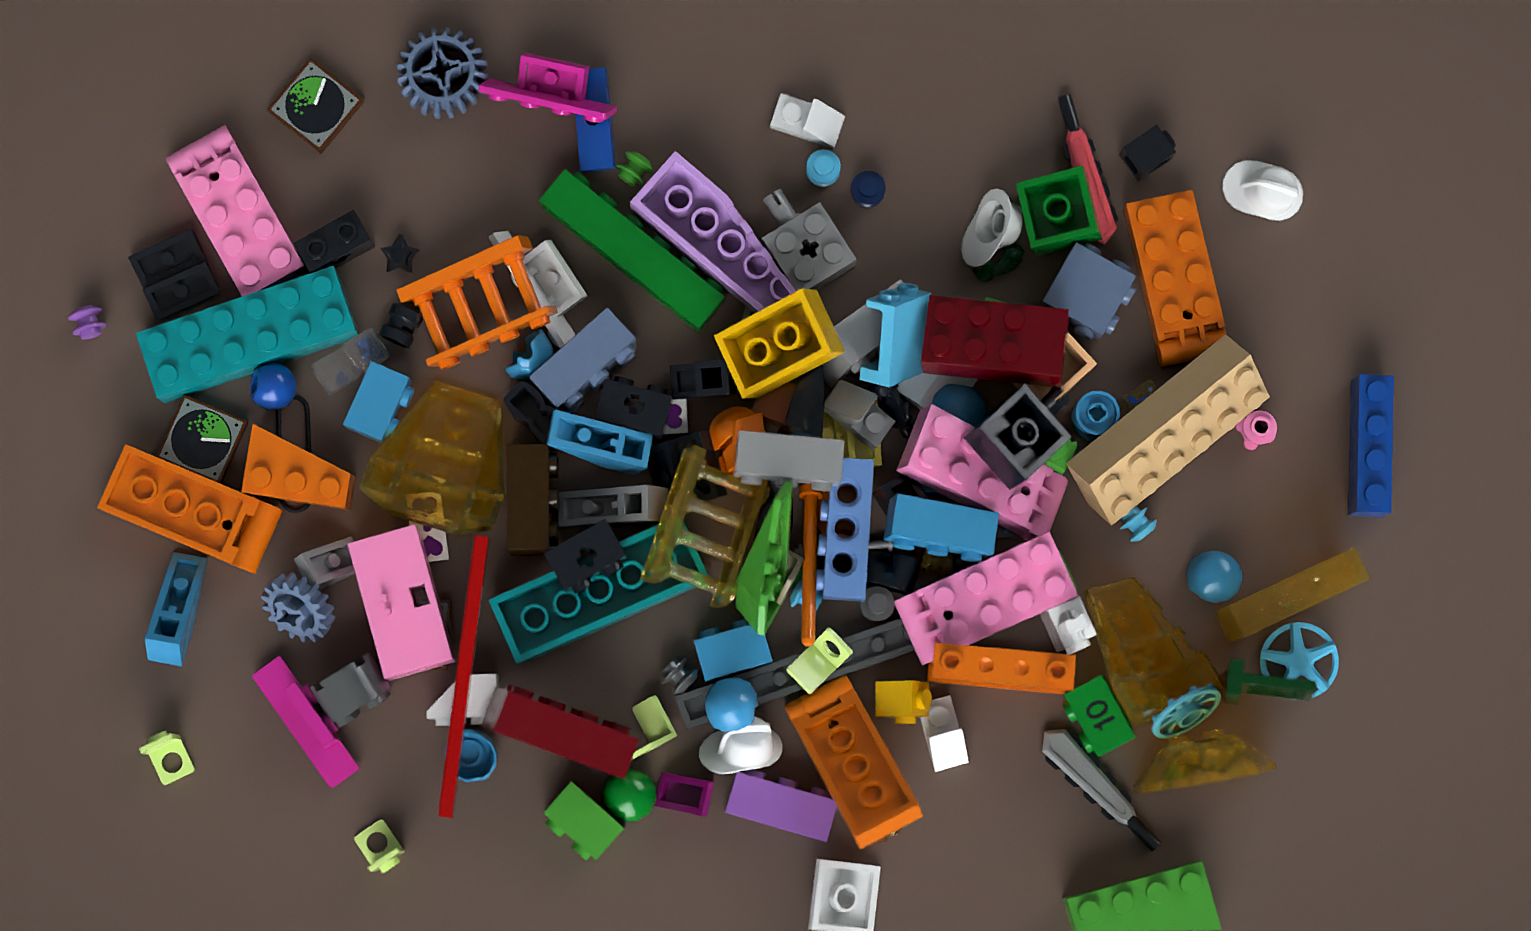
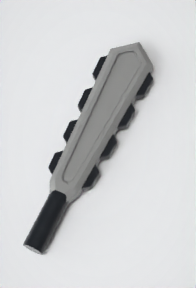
M1065 729L1044 731L1042 752L1045 754V761L1055 770L1061 769L1065 773L1064 779L1073 787H1081L1084 790L1083 796L1091 804L1098 803L1101 806V813L1108 820L1115 819L1117 822L1125 824L1151 851H1154L1162 842L1136 816L1131 805L1132 798L1126 791L1118 790L1115 787L1116 780L1109 772H1102L1099 769L1100 762L1092 753H1085L1082 749L1083 743L1076 734L1068 733Z

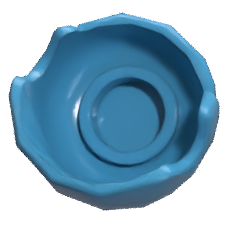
M542 329L532 332L525 338L527 349L524 353L516 351L512 353V364L505 367V371L511 378L519 381H529V376L554 355L553 346Z
M944 385L934 395L931 403L974 427L985 417V401L982 394L970 386Z
M1211 550L1200 552L1190 560L1186 570V578L1191 592L1205 601L1220 603L1229 601L1239 592L1243 582V572L1240 569L1239 563L1229 554Z
M724 678L710 687L705 697V710L707 719L713 728L724 732L738 731L750 725L754 720V711L758 707L757 693L750 682L740 678Z
M477 729L465 730L459 779L464 782L487 779L497 765V748L493 739L485 732ZM446 744V746H445V751H444V762H445L447 744Z

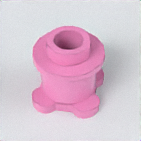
M1259 410L1250 413L1246 418L1237 423L1236 430L1241 432L1244 438V447L1247 450H1254L1258 445L1274 441L1277 423L1271 414ZM1255 423L1263 427V433H1258L1255 430Z

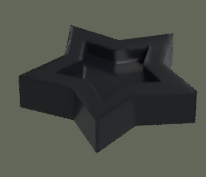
M398 234L391 246L380 248L387 257L386 272L400 268L408 273H412V259L419 249L408 246L403 235Z

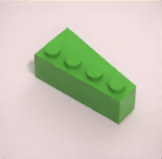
M1192 861L1062 898L1071 931L1222 930L1202 861Z

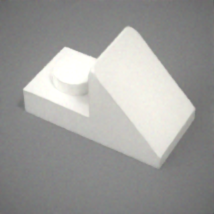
M781 93L770 128L834 149L845 116L818 99L814 98L813 102L809 103Z
M950 695L932 700L929 708V717L919 718L935 772L969 763L962 728H959Z

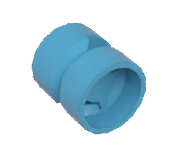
M1091 391L1083 395L1072 408L1070 414V425L1074 433L1081 439L1094 441L1119 421V405L1114 397L1103 391Z

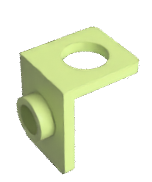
M827 628L815 640L814 644L809 646L786 670L807 693L811 694L853 651L831 628ZM826 640L833 642L838 647L840 655L833 653L828 648Z
M656 695L647 698L632 708L649 742L648 745L635 751L632 759L659 747L677 736Z
M166 731L160 732L148 738V744L139 748L141 754H148L163 785H168L195 771V767L178 734H167ZM171 752L179 754L182 758V767L175 773L167 772L162 764L163 758Z
M378 820L354 837V841L370 863L368 867L370 872L380 869L382 873H385L401 862L397 856L405 851L384 820ZM375 832L383 833L388 841L386 849L380 853L372 852L367 845L369 836Z

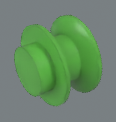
M626 151L624 154L628 161L625 165L616 164L617 169L620 171L617 176L632 187L636 183L643 186L644 182L641 176L644 172L653 173L651 163L638 152Z

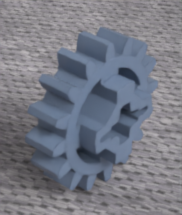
M281 573L277 578H273L264 588L265 592L262 594L261 599L266 603L262 608L265 611L271 612L268 620L275 621L278 625L277 630L283 631L286 629L289 631L288 634L291 639L298 635L304 643L309 638L316 642L320 637H324L335 620V617L330 614L334 610V606L325 602L329 596L321 594L318 590V584L310 586L305 576L298 580L294 573H290L288 577Z

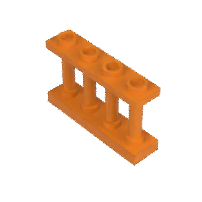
M516 235L396 290L401 303H414L415 307L419 306L438 353L426 359L428 366H439L440 370L455 366L460 363L458 357L470 353L471 357L490 350L488 344L499 339L501 343L511 341L520 336L519 330L528 326L532 330L543 327L551 322L550 316L558 313L556 306L541 308L522 261L525 259L523 253L533 249L528 236ZM503 262L506 266H510L529 313L513 321L510 320L492 276V273L495 272L493 267ZM472 276L476 280H480L498 325L497 328L482 335L479 332L462 290L464 286L463 281ZM441 290L449 293L468 341L452 348L449 346L432 304V300H434L432 294Z

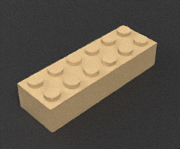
M1225 334L1069 460L1066 465L1088 505L1112 526L1146 497L1153 494L1157 488L1173 475L1180 472L1189 462L1207 450L1221 436L1233 429L1237 423L1253 410L1260 407L1270 396L1251 354Z

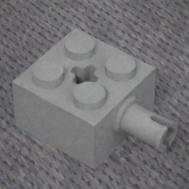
M782 189L774 191L775 195L769 194L763 199V202L768 206L779 226L762 237L761 244L769 252L774 263L796 291L802 288L819 290L855 267L856 257L820 202L803 213L796 214L783 194ZM803 247L808 249L814 248V258H811L809 255L802 256Z

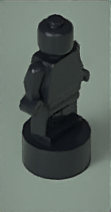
M871 383L868 386L870 391L878 396L877 399H879L883 406L884 412L895 420L892 427L900 428L903 438L909 439L913 430L912 424L909 423L912 422L913 417L910 413V402L903 403L897 393L899 385L886 387Z

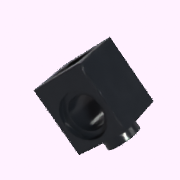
M1155 125L1124 146L1119 156L1139 182L1169 162L1176 153L1174 149L1176 145L1166 130L1161 131Z

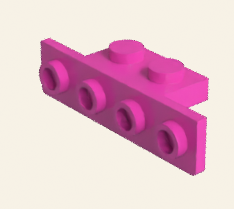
M527 52L522 54L520 58L518 84L490 78L488 81L479 84L478 92L489 94L488 98L492 100L520 101L521 106L527 108L544 106L552 108V112L558 115L580 114L584 115V120L589 122H604V120L614 115L617 111V106L585 99L589 66Z
M280 655L253 674L252 678L330 788L336 787L360 769L335 732L339 730L336 723H332L326 714L322 715L315 705L318 701L311 692L310 687L307 684L302 687Z

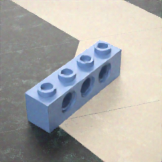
M843 458L841 483L839 486H832V491L828 492V500L821 501L820 521H827L826 535H819L818 555L824 556V570L817 569L816 590L822 591V599L859 602L865 600L874 460ZM840 487H851L856 493V500L848 504L841 502L837 497V490ZM842 520L850 522L854 528V534L849 538L839 537L835 532V524ZM838 555L847 556L852 563L851 570L846 573L837 572L832 565L833 558Z

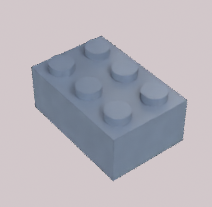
M607 307L529 376L533 387L538 390L551 407L558 411L573 414L585 403L583 397L592 389L598 392L603 388L604 380L611 379L608 375L615 368L619 367L622 370L635 359L636 355L634 352L637 350L636 338Z

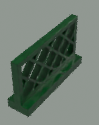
M1230 659L1224 703L1238 705L1241 693L1310 701L1316 691V681L1243 673L1245 660Z

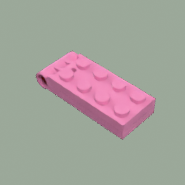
M226 125L165 157L176 180L242 296L287 282L307 271L306 266ZM219 175L218 180L212 181L214 176Z
M933 404L920 410L896 471L965 507L999 513L998 524L1020 535L1026 541L1050 532L1068 485L1066 477L1053 472L1054 469L1043 464L1025 482L1009 490L963 438L974 426Z
M1048 532L894 601V604L919 661L923 666L933 661L934 643L971 645L1078 597V593L1051 533ZM948 610L953 612L951 620L944 618V613Z

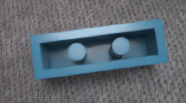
M896 494L889 499L883 540L892 541L893 547L899 549L913 550L914 546L927 548V553L931 555L948 556V552L961 554V560L979 563L994 552L999 513Z

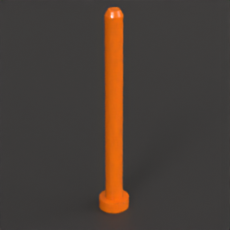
M804 484L799 487V498L804 500L803 558L805 560L802 569L801 641L804 646H812L815 642L817 502L823 497V491L812 490L811 484Z

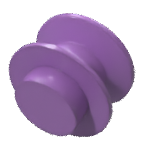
M87 305L75 309L68 317V320L76 321L78 326L72 331V334L80 335L82 340L100 336L102 334L101 329L107 326L106 323L98 322L97 316L102 312V308Z

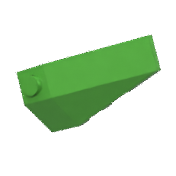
M785 481L774 499L741 571L736 572L732 583V592L736 593L737 610L759 635H765L781 605L776 603L787 581L792 482Z

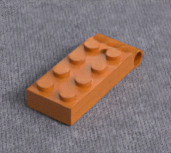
M1193 190L1126 203L1123 208L1156 348V355L1161 368L1193 361L1226 334L1224 329L1226 326ZM1183 314L1189 315L1190 319H1185Z
M125 444L97 506L98 509L253 574H256L283 510L127 444ZM232 522L231 529L226 530V524Z
M846 674L816 688L811 694L806 693L783 705L860 849L923 817L917 800Z

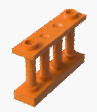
M934 643L933 661L927 664L926 682L1065 694V690L1073 691L1076 655Z

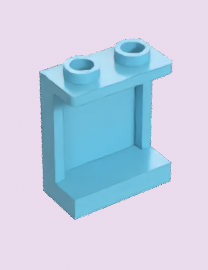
M901 283L895 289L882 290L879 292V295L867 299L866 307L882 311L880 354L878 360L860 367V380L891 387L923 373L921 356L930 292L918 290V286L915 284Z

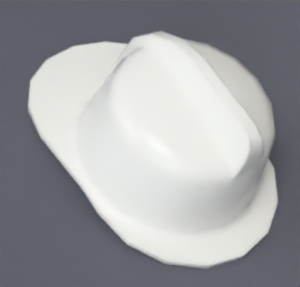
M1245 160L1232 166L1223 179L1222 190L1226 200L1233 208L1244 213L1269 220L1281 221L1293 216L1302 204L1303 190L1300 181L1293 173L1282 167L1259 161Z
M995 188L984 195L975 216L965 232L961 251L964 261L970 266L978 267L984 265L992 258L998 248L1013 244L1021 233L1023 225L1022 208L1011 203L1009 196L1004 190Z
M755 716L750 725L738 731L724 732L720 730L712 733L703 741L699 748V759L702 765L709 771L718 774L767 767L776 762L782 754L780 737L771 729L769 723Z

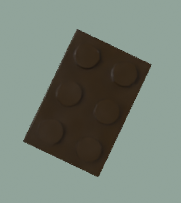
M547 444L506 445L507 551L511 556H545V552L559 545V526H557V523H553V513L559 512V492H557V488H553V478H559V458L557 453H552L550 446Z

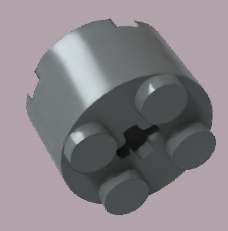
M370 651L362 656L365 662H362L360 657L328 675L326 679L320 682L322 688L318 682L310 687L324 713L332 723L336 722L339 728L355 719L361 713L359 708L366 704L371 709L390 696L388 689L392 686L388 680L384 679L383 672Z

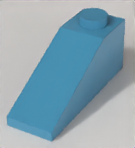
M553 410L546 444L597 466L636 475L647 469L653 435Z
M173 552L145 636L148 660L176 666L183 665L192 636L208 562L207 558Z

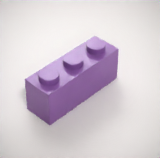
M754 769L745 770L744 774L736 773L725 813L827 842L837 807L834 800L831 799L832 796L829 791L812 787L811 793L798 790V782L779 777L777 783L764 780V772Z

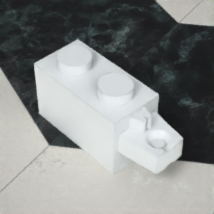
M1080 596L1053 607L1040 615L1057 653L1066 650L1067 655L1082 650L1091 645L1089 638L1097 635Z

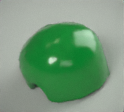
M628 769L625 779L614 775L608 776L601 788V804L613 818L621 821H639L651 813L657 801L656 787L652 779L642 771Z

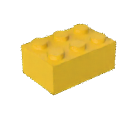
M802 288L714 335L742 398H759L845 353L816 289Z

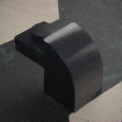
M725 359L670 365L673 400L737 394V386Z

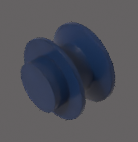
M874 171L859 173L854 178L851 186L853 200L859 206L865 208L878 205L882 201L886 190L884 179Z

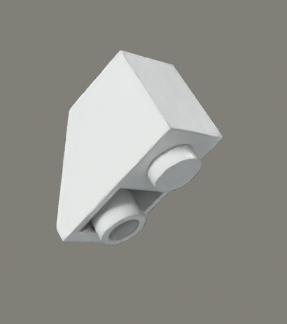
M472 675L467 718H471V725L482 724L495 687L499 688V675ZM455 682L427 711V719H436V726L450 725Z

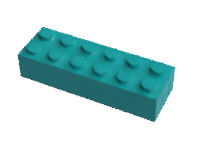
M334 266L135 333L156 397L164 404L180 399L183 395L189 396L253 374L255 369L265 363L282 364L360 337L339 273Z
M678 515L620 541L619 543L627 556V559L622 561L624 567L608 577H605L604 573L591 579L593 585L580 593L574 594L573 590L566 593L556 574L552 571L489 599L516 664L521 666L709 582V576L682 516ZM593 553L582 558L578 564L582 567L584 564H586L587 568L594 565L593 558L597 554Z

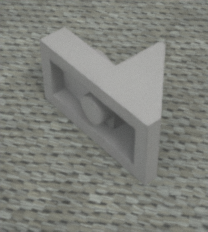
M839 380L824 400V411L872 450L879 446L895 423L894 419L874 404L878 397L875 393L843 380Z
M352 536L301 553L294 558L302 577H307L310 586L318 584V590H323L355 574L348 548V543L354 542Z

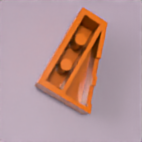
M252 424L242 493L350 510L356 476Z

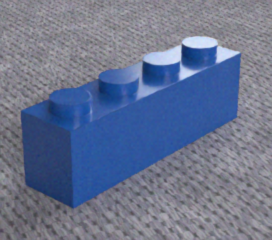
M1359 374L1351 380L1348 516L1384 517L1391 513L1394 376Z

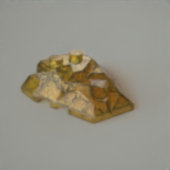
M1218 729L1203 732V740L1190 742L1189 735L1169 738L1170 746L1160 747L1152 760L1151 768L1143 771L1133 785L1134 794H1144L1261 774L1277 768L1274 759L1256 750L1237 735H1224V730Z

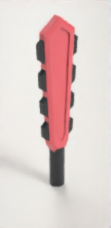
M1066 94L1058 97L1067 130L1066 144L1063 147L1064 157L1070 161L1071 166L1069 169L1083 166L1088 175L1103 238L1096 242L1105 245L1117 229L1116 222L1118 217L1115 207L1109 205L1107 200L1110 197L1108 186L1100 179V175L1103 172L1100 162L1095 160L1092 155L1095 152L1093 141L1087 138L1084 131L1080 128L1071 94Z

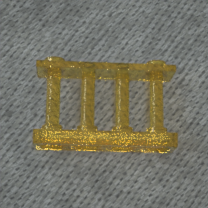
M693 445L683 450L640 580L656 584L663 582L664 578L673 577L714 593L710 606L720 608L731 603L736 595L738 584L735 583L738 570L759 506L765 503L770 486L767 485L768 480L763 479L761 485L741 483V478L733 477L731 474L708 466L707 461L704 460L707 450ZM703 478L746 495L740 515L696 498V493H693L696 481ZM693 511L734 527L735 531L730 546L727 547L686 531L685 526L682 525L685 514ZM681 543L725 560L719 579L717 580L674 563V559L671 556L675 545L678 546Z
M1354 547L1217 610L1215 614L1229 643L1371 578Z

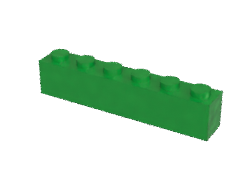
M564 169L539 199L541 208L697 333H700L725 303V296L721 294L724 289L710 277L704 280L695 273L697 267L687 258L681 256L677 259L668 251L671 247L657 235L651 238L643 232L644 225L633 215L628 213L625 217L615 209L618 205L608 195L602 192L598 196L589 188L591 183L577 171L572 175Z

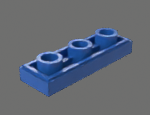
M605 67L589 69L585 99L610 105L607 69ZM575 114L580 171L582 173L616 169L612 117L591 126V122L584 120V115Z

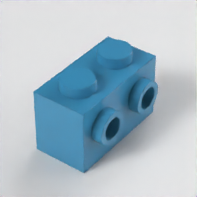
M371 361L343 425L348 430L385 445L387 439H393L399 429L401 420L397 419L402 406L407 408L411 402L415 391L411 387L413 382L408 376Z
M746 619L732 623L734 629L720 633L719 627L699 632L700 639L694 640V645L705 683L772 663L765 635L757 634Z

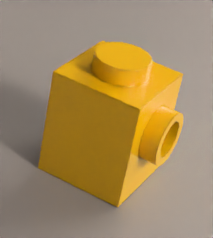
M875 682V717L895 718V724H916V717H929V708L932 703L929 682Z

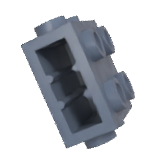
M1076 242L1040 306L1069 309V324L1075 327L1073 331L1084 339L1091 341L1092 338H1095L1099 341L1104 332L1111 335L1120 317L1115 315L1121 303L1127 306L1137 288L1131 284L1136 276L1130 273L1131 268L1118 260L1110 262L1100 256L1101 251L1088 243L1080 245Z

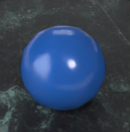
M265 363L255 369L252 375L250 397L261 408L280 410L289 405L296 395L297 381L295 376L284 365Z

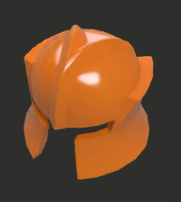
M735 406L722 411L711 422L709 434L714 451L719 449L722 451L719 462L723 479L734 475L738 432L767 433L763 424L762 412L755 414L749 408Z

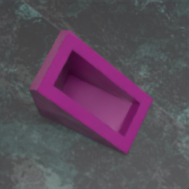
M661 772L656 794L657 801L654 806L707 817L714 782Z

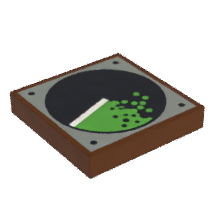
M310 58L267 111L322 154L362 106L364 101Z
M183 395L156 457L222 484L249 422Z

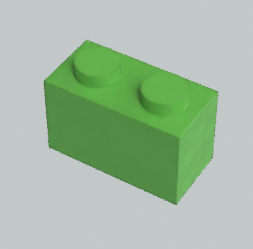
M572 781L543 813L549 818L545 824L559 837L566 833L575 842L571 847L586 861L590 856L597 860L625 829Z

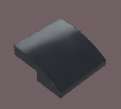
M192 228L128 257L157 321L220 293L217 282Z
M708 428L651 446L648 467L654 486L668 488L669 513L728 495Z

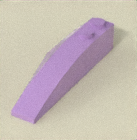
M676 151L630 201V210L753 312L757 313L796 292L786 276L782 274L774 263L769 252L754 235L746 220L736 210L728 195Z

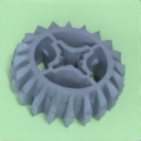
M432 27L430 29L432 37L425 38L424 33L419 32L417 34L420 41L419 44L408 40L407 46L412 52H400V58L406 63L396 65L397 72L403 74L396 80L399 86H406L401 91L403 98L412 97L409 102L410 106L416 108L421 105L420 111L422 115L426 116L431 108H434L433 113L436 119H440L442 110H446L448 117L453 118V108L459 107L460 112L464 114L467 112L464 104L466 101L474 106L478 103L473 92L484 94L478 92L479 83L488 81V74L482 72V70L488 67L486 60L480 59L483 55V50L480 47L472 49L475 45L472 37L463 41V31L458 30L451 37L449 27H444L442 35H438L436 28ZM443 49L460 53L467 62L460 63V60L447 59L444 56ZM432 52L431 62L416 72V68L422 58ZM440 59L443 67L446 68V77L444 78L446 86L443 85L441 78L438 77ZM465 74H469L465 85L459 91L452 94L454 82L464 78ZM425 83V86H437L441 91L442 97L431 96L423 92L416 84Z

